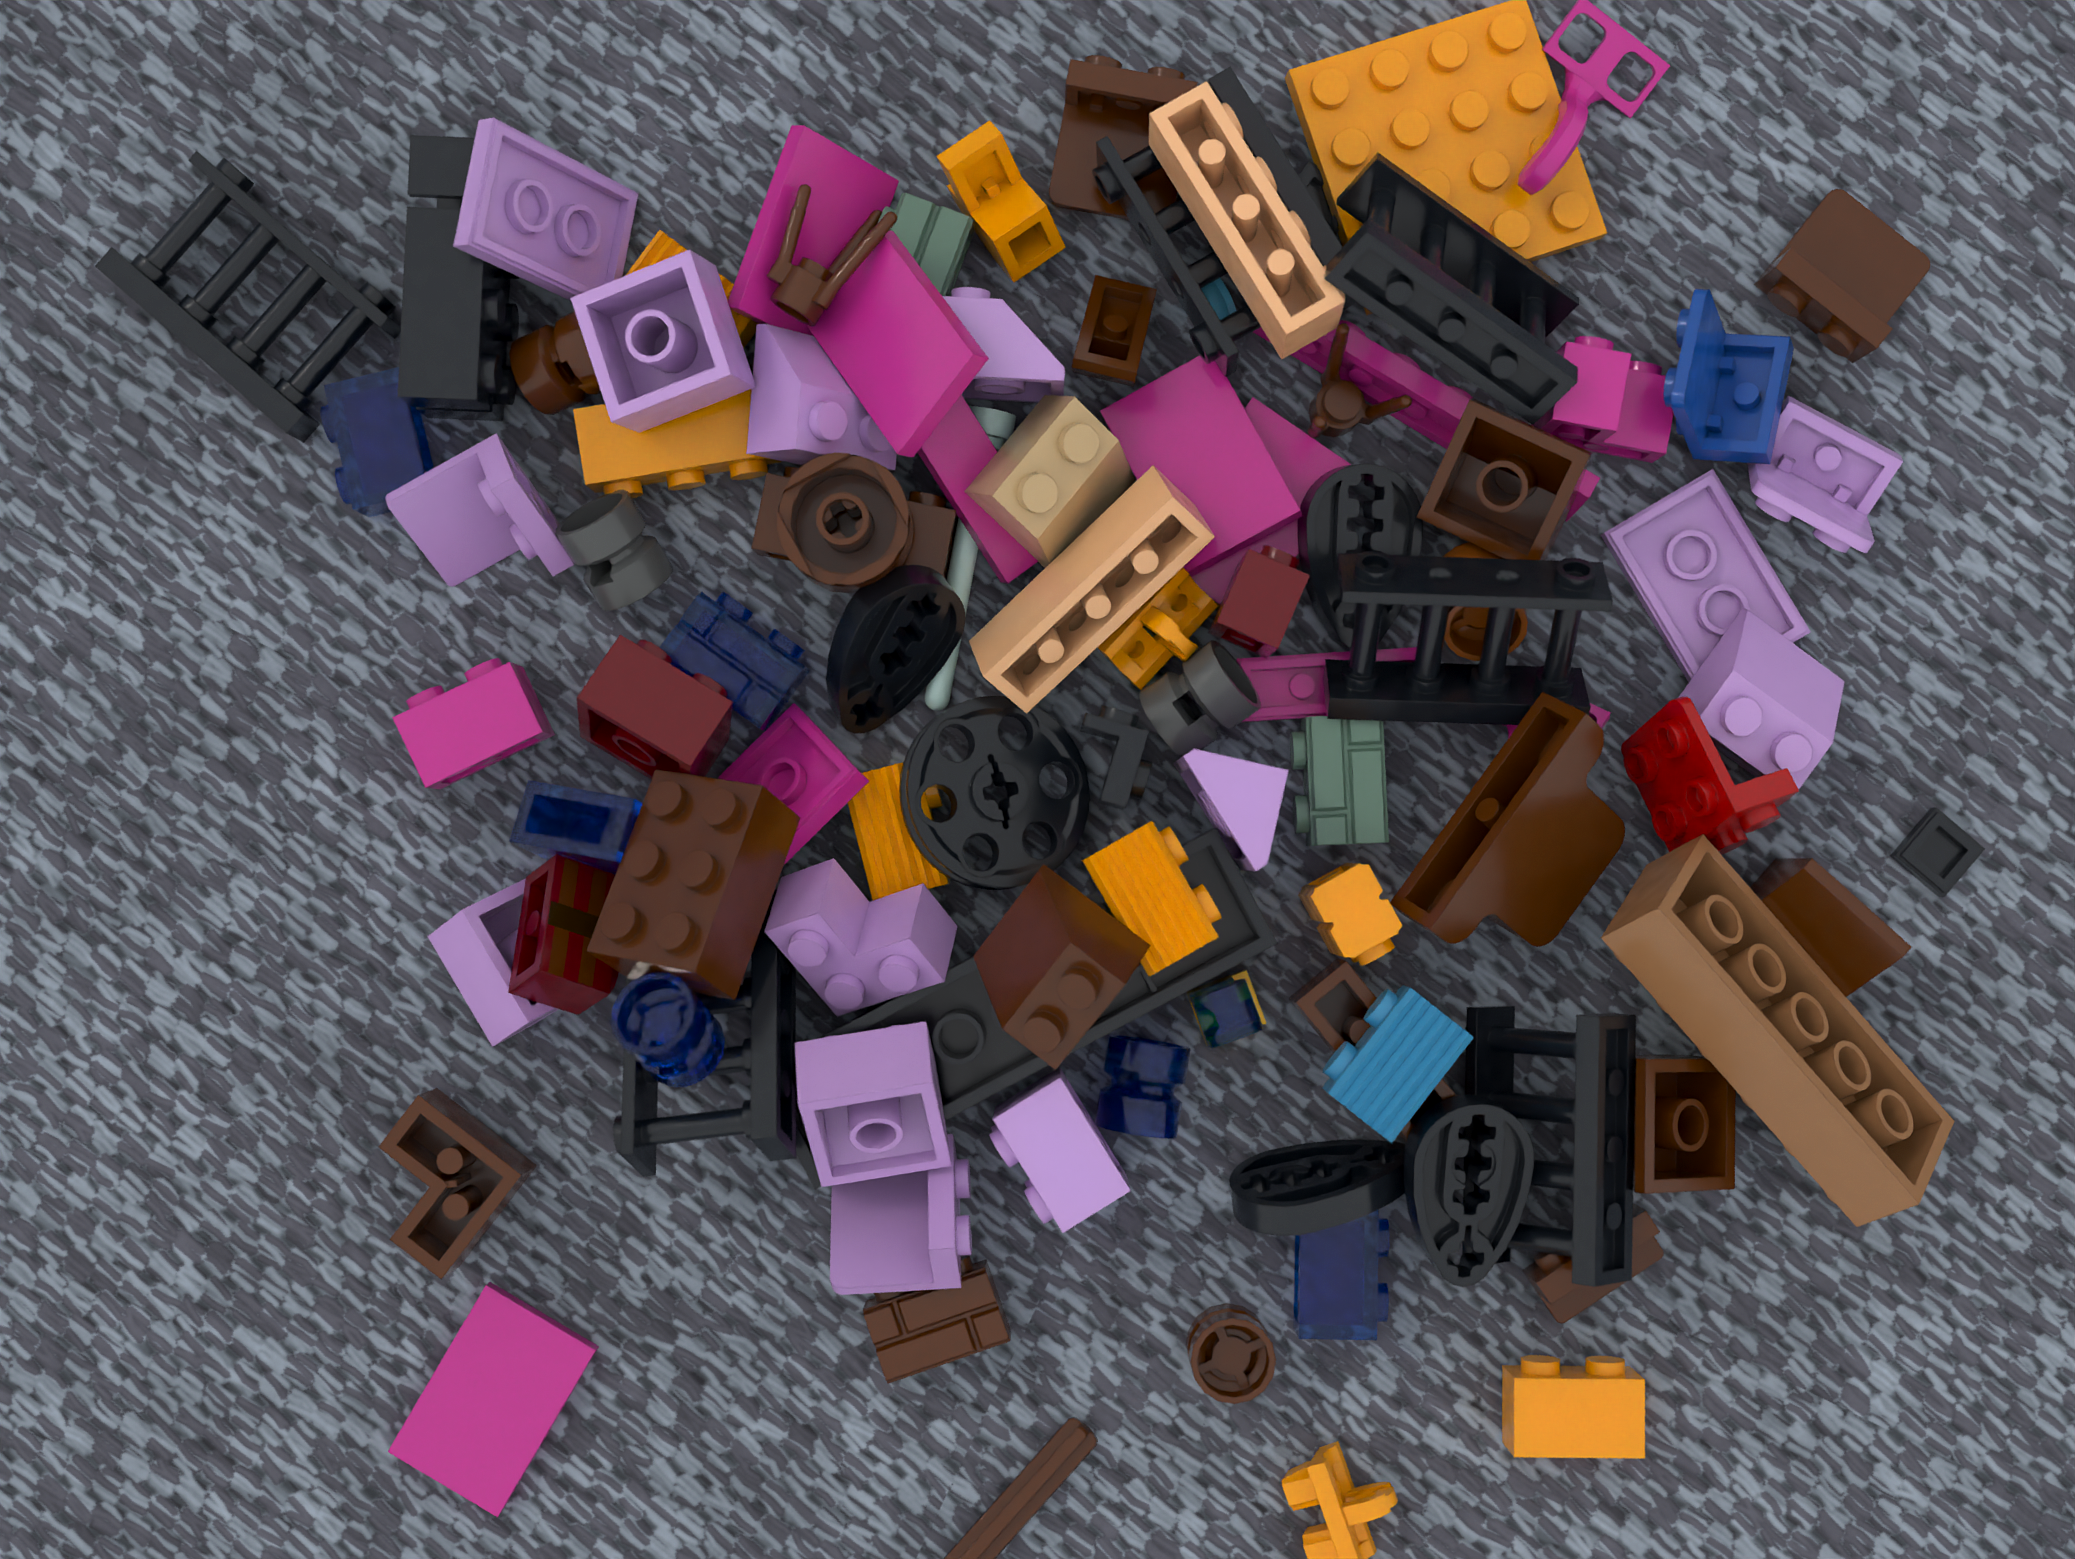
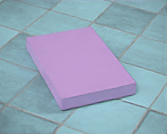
M495 118L478 120L453 247L571 301V297L623 277L638 193Z
M1713 469L1601 534V537L1688 682L1696 674L1742 608L1748 609L1792 643L1811 632Z

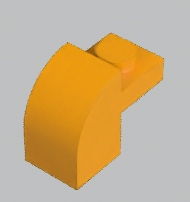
M990 120L936 156L950 183L947 185V188L958 208L963 214L974 219L976 234L1013 283L1066 248L1047 205L1022 178L1002 133Z

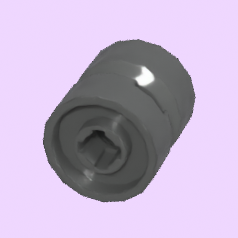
M626 490L605 494L588 502L565 518L555 530V535L573 564L587 567L583 580L600 608L605 611L617 610L644 598L661 586L673 572V566L657 539L650 535H642L646 521Z
M1211 640L1194 652L1186 662L1183 661L1182 674L1179 675L1168 671L1140 691L1139 694L1141 705L1153 727L1165 743L1180 757L1194 749L1202 750L1217 739L1218 726L1222 725L1226 728H1233L1261 708L1258 693L1245 671L1227 649L1215 640ZM1189 690L1195 698V700L1197 701V703L1205 712L1203 715L1201 714L1193 700L1186 693Z

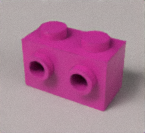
M500 658L483 662L464 673L468 682L447 692L444 691L442 686H435L424 690L406 701L409 710L392 717L425 788H445L555 735L523 666L512 662L503 665Z

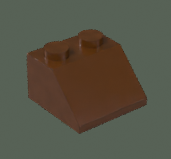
M1471 398L1418 512L1417 518L1504 559L1545 560L1575 501L1592 453Z
M1775 858L1750 887L1845 997L1903 958L1912 948L1813 858Z
M1043 864L974 954L973 958L1001 1028L1056 1070L1126 985L1151 945Z
M1672 1054L1635 1055L1633 1190L1635 1193L1652 1194L1735 1189L1736 1090L1714 1065L1703 1056Z

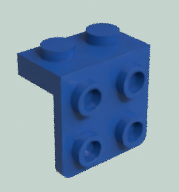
M1695 289L1690 309H1682L1678 317L1676 339L1681 351L1677 368L1670 367L1666 373L1664 382L1665 406L1672 408L1676 417L1677 434L1684 436L1693 459L1770 464L1794 351L1791 337L1726 334L1711 291L1709 289Z

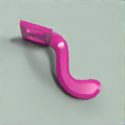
M1577 0L1542 48L1548 56L1564 68L1566 74L1565 89L1561 96V102L1558 105L1559 117L1553 131L1519 174L1517 185L1529 195L1542 190L1570 158L1583 136L1588 117L1587 107L1591 103L1607 101L1628 118H1631L1670 67L1667 62L1588 0ZM1580 13L1587 15L1602 27L1604 31L1603 40L1584 63L1576 62L1562 51L1558 44L1560 36L1575 16ZM1628 52H1633L1651 66L1652 77L1633 101L1628 102L1608 86L1607 79L1622 57Z

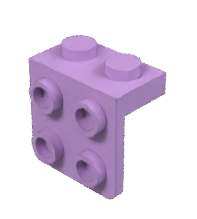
M1787 396L1782 405L1771 463H1747L1751 491L1758 496L1755 503L1764 512L1784 522H1789L1795 516L1815 527L1813 535L1837 551L1847 553L1849 548L1853 547L1863 553H1867L1875 542L1867 516L1903 463V460L1898 453L1802 402Z
M947 1134L952 1164L950 1167L832 1186L830 1282L834 1292L840 1295L961 1288V1256L972 1255L970 1215L960 1216V1198H971L969 1159H957L953 1134Z

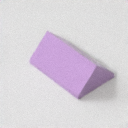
M1198 749L1190 751L1174 762V766L1214 828H1217L1239 869L1243 871H1257L1267 865L1288 770Z

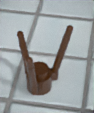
M802 184L798 189L795 203L791 210L778 258L767 274V277L778 285L770 297L771 301L791 317L813 327L824 310L828 309L841 287L896 223L897 215L890 211L879 221L882 212L874 210L828 269L806 257H803L798 266L791 263L811 194L810 186Z
M1341 323L1337 326L1326 369L1320 377L1322 388L1310 403L1308 413L1311 425L1307 429V434L1314 439L1318 438L1321 434L1329 437L1343 436L1358 423L1369 425L1377 418L1398 412L1412 404L1411 397L1403 395L1374 405H1368L1365 403L1364 394L1358 386L1340 378L1339 372L1349 334V326L1346 323Z

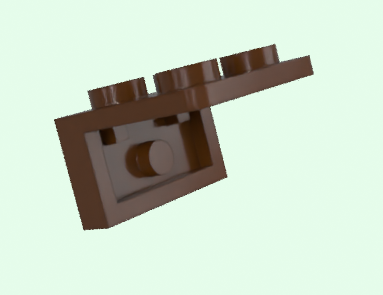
M1091 55L1085 57L1084 61L1070 59L1065 86V106L1049 187L1051 203L1059 208L1129 220L1118 200L1109 204L1094 180L1092 170L1097 167L1096 142L1108 136L1122 160L1149 146V113L1197 87L1198 82L1185 80V75L1182 72L1166 67H1151L1147 73L1123 69L1121 62L1106 56ZM1163 168L1136 182L1154 213L1176 201L1177 190Z
M1834 189L1821 200L1754 285L1767 295L1770 302L1777 309L1791 317H1795L1813 331L1826 348L1854 363L1876 350L1893 328L1887 322L1928 273L1930 260L1923 252L1846 191Z

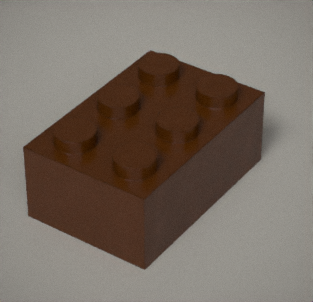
M655 769L588 945L587 952L628 979L735 1000L801 817L763 785Z

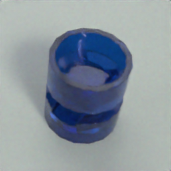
M667 972L648 973L638 977L621 990L613 1004L611 1025L615 1038L660 1083L669 1087H688L698 1083L715 1070L723 1056L725 1036L721 1024L679 977Z
M1108 1035L1103 1070L1111 1077V1083L1100 1088L1094 1124L1104 1129L1132 1135L1163 1139L1177 1138L1182 1102L1174 1096V1089L1186 1082L1191 1048L1145 1038Z

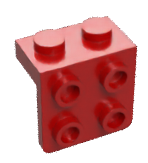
M1682 696L1668 702L1621 745L1625 771L1628 777L1636 784L1652 816L1654 830L1665 842L1669 852L1702 834L1721 855L1730 852L1748 841L1745 833L1758 830L1779 819L1781 814L1777 807L1799 792L1788 768L1735 785L1692 700L1687 696Z

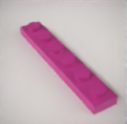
M1340 320L1339 324L1346 323L1349 326L1348 341L1339 372L1340 378L1358 386L1364 394L1365 400L1373 405L1391 398L1409 395L1412 399V404L1389 415L1447 449L1466 406L1473 397L1463 389L1447 386L1425 373L1410 357L1400 353H1392L1367 338L1365 333L1355 324ZM1262 327L1253 331V333L1270 342ZM1336 329L1292 353L1291 356L1322 374L1326 369ZM1588 470L1585 471L1575 501L1565 519L1566 522L1590 498L1600 480L1598 476Z

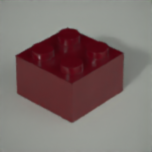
M620 634L577 696L580 737L651 780L655 769L705 777L729 740L733 702L726 698L728 695L727 691L715 680L704 674L695 673L691 677L672 666L670 656L655 644L640 639L636 644Z

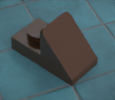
M1095 275L1071 367L1073 373L1134 387L1157 289Z

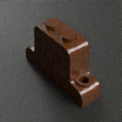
M1542 692L1390 901L1391 906L1405 917L1450 944L1459 943L1469 937L1484 917H1487L1535 947L1547 945L1554 940L1619 851L1625 837L1623 820L1593 793L1586 784L1587 775L1598 760L1603 749L1604 733L1602 728L1587 713Z

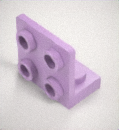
M497 433L393 490L385 497L389 510L448 586L453 587L519 550L522 551L528 560L538 555L552 576L575 565L555 535V530L559 525L557 519Z

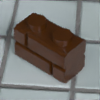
M970 1255L961 1256V1288L874 1293L875 1298L867 1300L863 1307L864 1318L888 1384L1011 1341V1329L988 1262L985 1259L972 1264Z

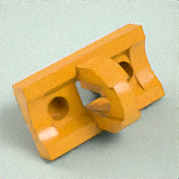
M1181 568L1097 648L1134 686L1142 690L1173 655L1186 662L1198 649V645L1189 640V637L1213 613L1218 605L1194 582L1190 574L1184 568ZM1143 626L1153 631L1156 635L1152 637Z
M1339 1441L1320 1447L1312 1460L1288 1470L1282 1479V1487L1287 1502L1293 1511L1320 1505L1326 1521L1323 1524L1307 1527L1303 1533V1547L1307 1559H1368L1376 1553L1377 1550L1367 1522L1390 1513V1508L1397 1504L1398 1499L1390 1482H1377L1354 1487Z

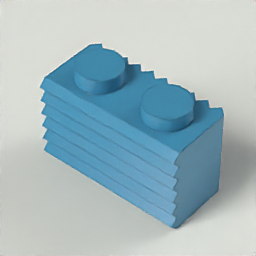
M1402 985L1396 994L1387 988L1378 996L1363 1018L1364 1021L1371 1025L1365 1031L1363 1037L1357 1041L1355 1046L1345 1041L1331 1056L1322 1071L1330 1077L1322 1089L1391 1143L1474 1038L1415 990L1405 985Z

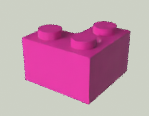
M1578 336L1575 337L1574 343L1566 341L1556 352L1578 367V382L1533 426L1591 452L1650 463L1664 456L1667 452L1674 413L1672 408L1666 407L1664 403V382L1666 376L1661 375L1662 367L1648 362L1630 361L1631 353L1613 350L1614 343L1604 338Z

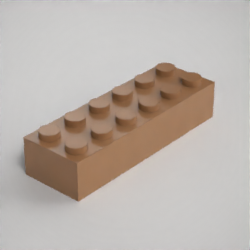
M1704 834L1647 864L1601 937L1612 950L1615 957L1631 971L1654 997L1658 1006L1669 1014L1697 1046L1703 1057L1714 1065L1737 1091L1743 1102L1760 1117L1782 1142L1787 1152L1798 1160L1821 1186L1827 1197L1844 1212L1856 1227L1919 1205L1954 1124V1120Z

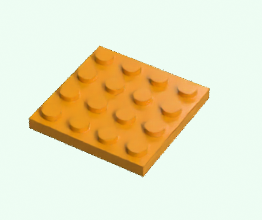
M1510 0L1288 70L1285 81L1313 162L1320 170L1324 182L1322 188L1332 217L1335 215L1339 225L1338 234L1342 246L1349 241L1363 223L1337 206V198L1377 153H1380L1529 262L1602 239L1607 234L1578 147H1576L1556 176L1542 190L1529 195L1517 185L1521 170L1553 131L1559 117L1558 105L1561 102L1545 52L1542 50L1543 46L1527 0ZM1364 307L1366 315L1372 314L1371 311Z

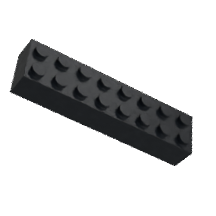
M1212 828L1181 844L1189 861L1180 865L1179 868L1191 889L1203 884L1222 916L1221 919L1212 923L1219 937L1150 977L1146 974L1141 963H1139L1126 985L1069 1054L1278 944L1217 828ZM1098 889L1085 895L1113 916ZM973 956L948 968L945 982L890 999L816 1038L820 1039L827 1036L845 1035L887 1028L894 1025L926 1021L937 1068L945 1120L1049 1066L1001 1028ZM796 1077V1154L814 1189L821 1187V1183L798 1106Z

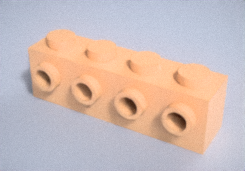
M1206 81L1149 113V146L1281 359H1284L1337 328L1345 302V293L1324 279L1326 265L1322 266L1310 247L1311 239L1303 221L1295 211L1289 212L1277 194L1276 181L1268 165L1260 156L1255 158L1245 143L1243 130L1236 114L1226 102L1220 103Z
M1154 465L1148 469L969 640L982 676L1027 714L1215 538L1195 504Z

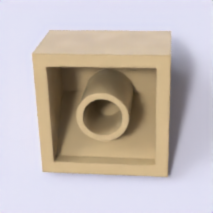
M1044 395L964 492L1046 568L1128 490L1136 480L1119 440L1075 396Z

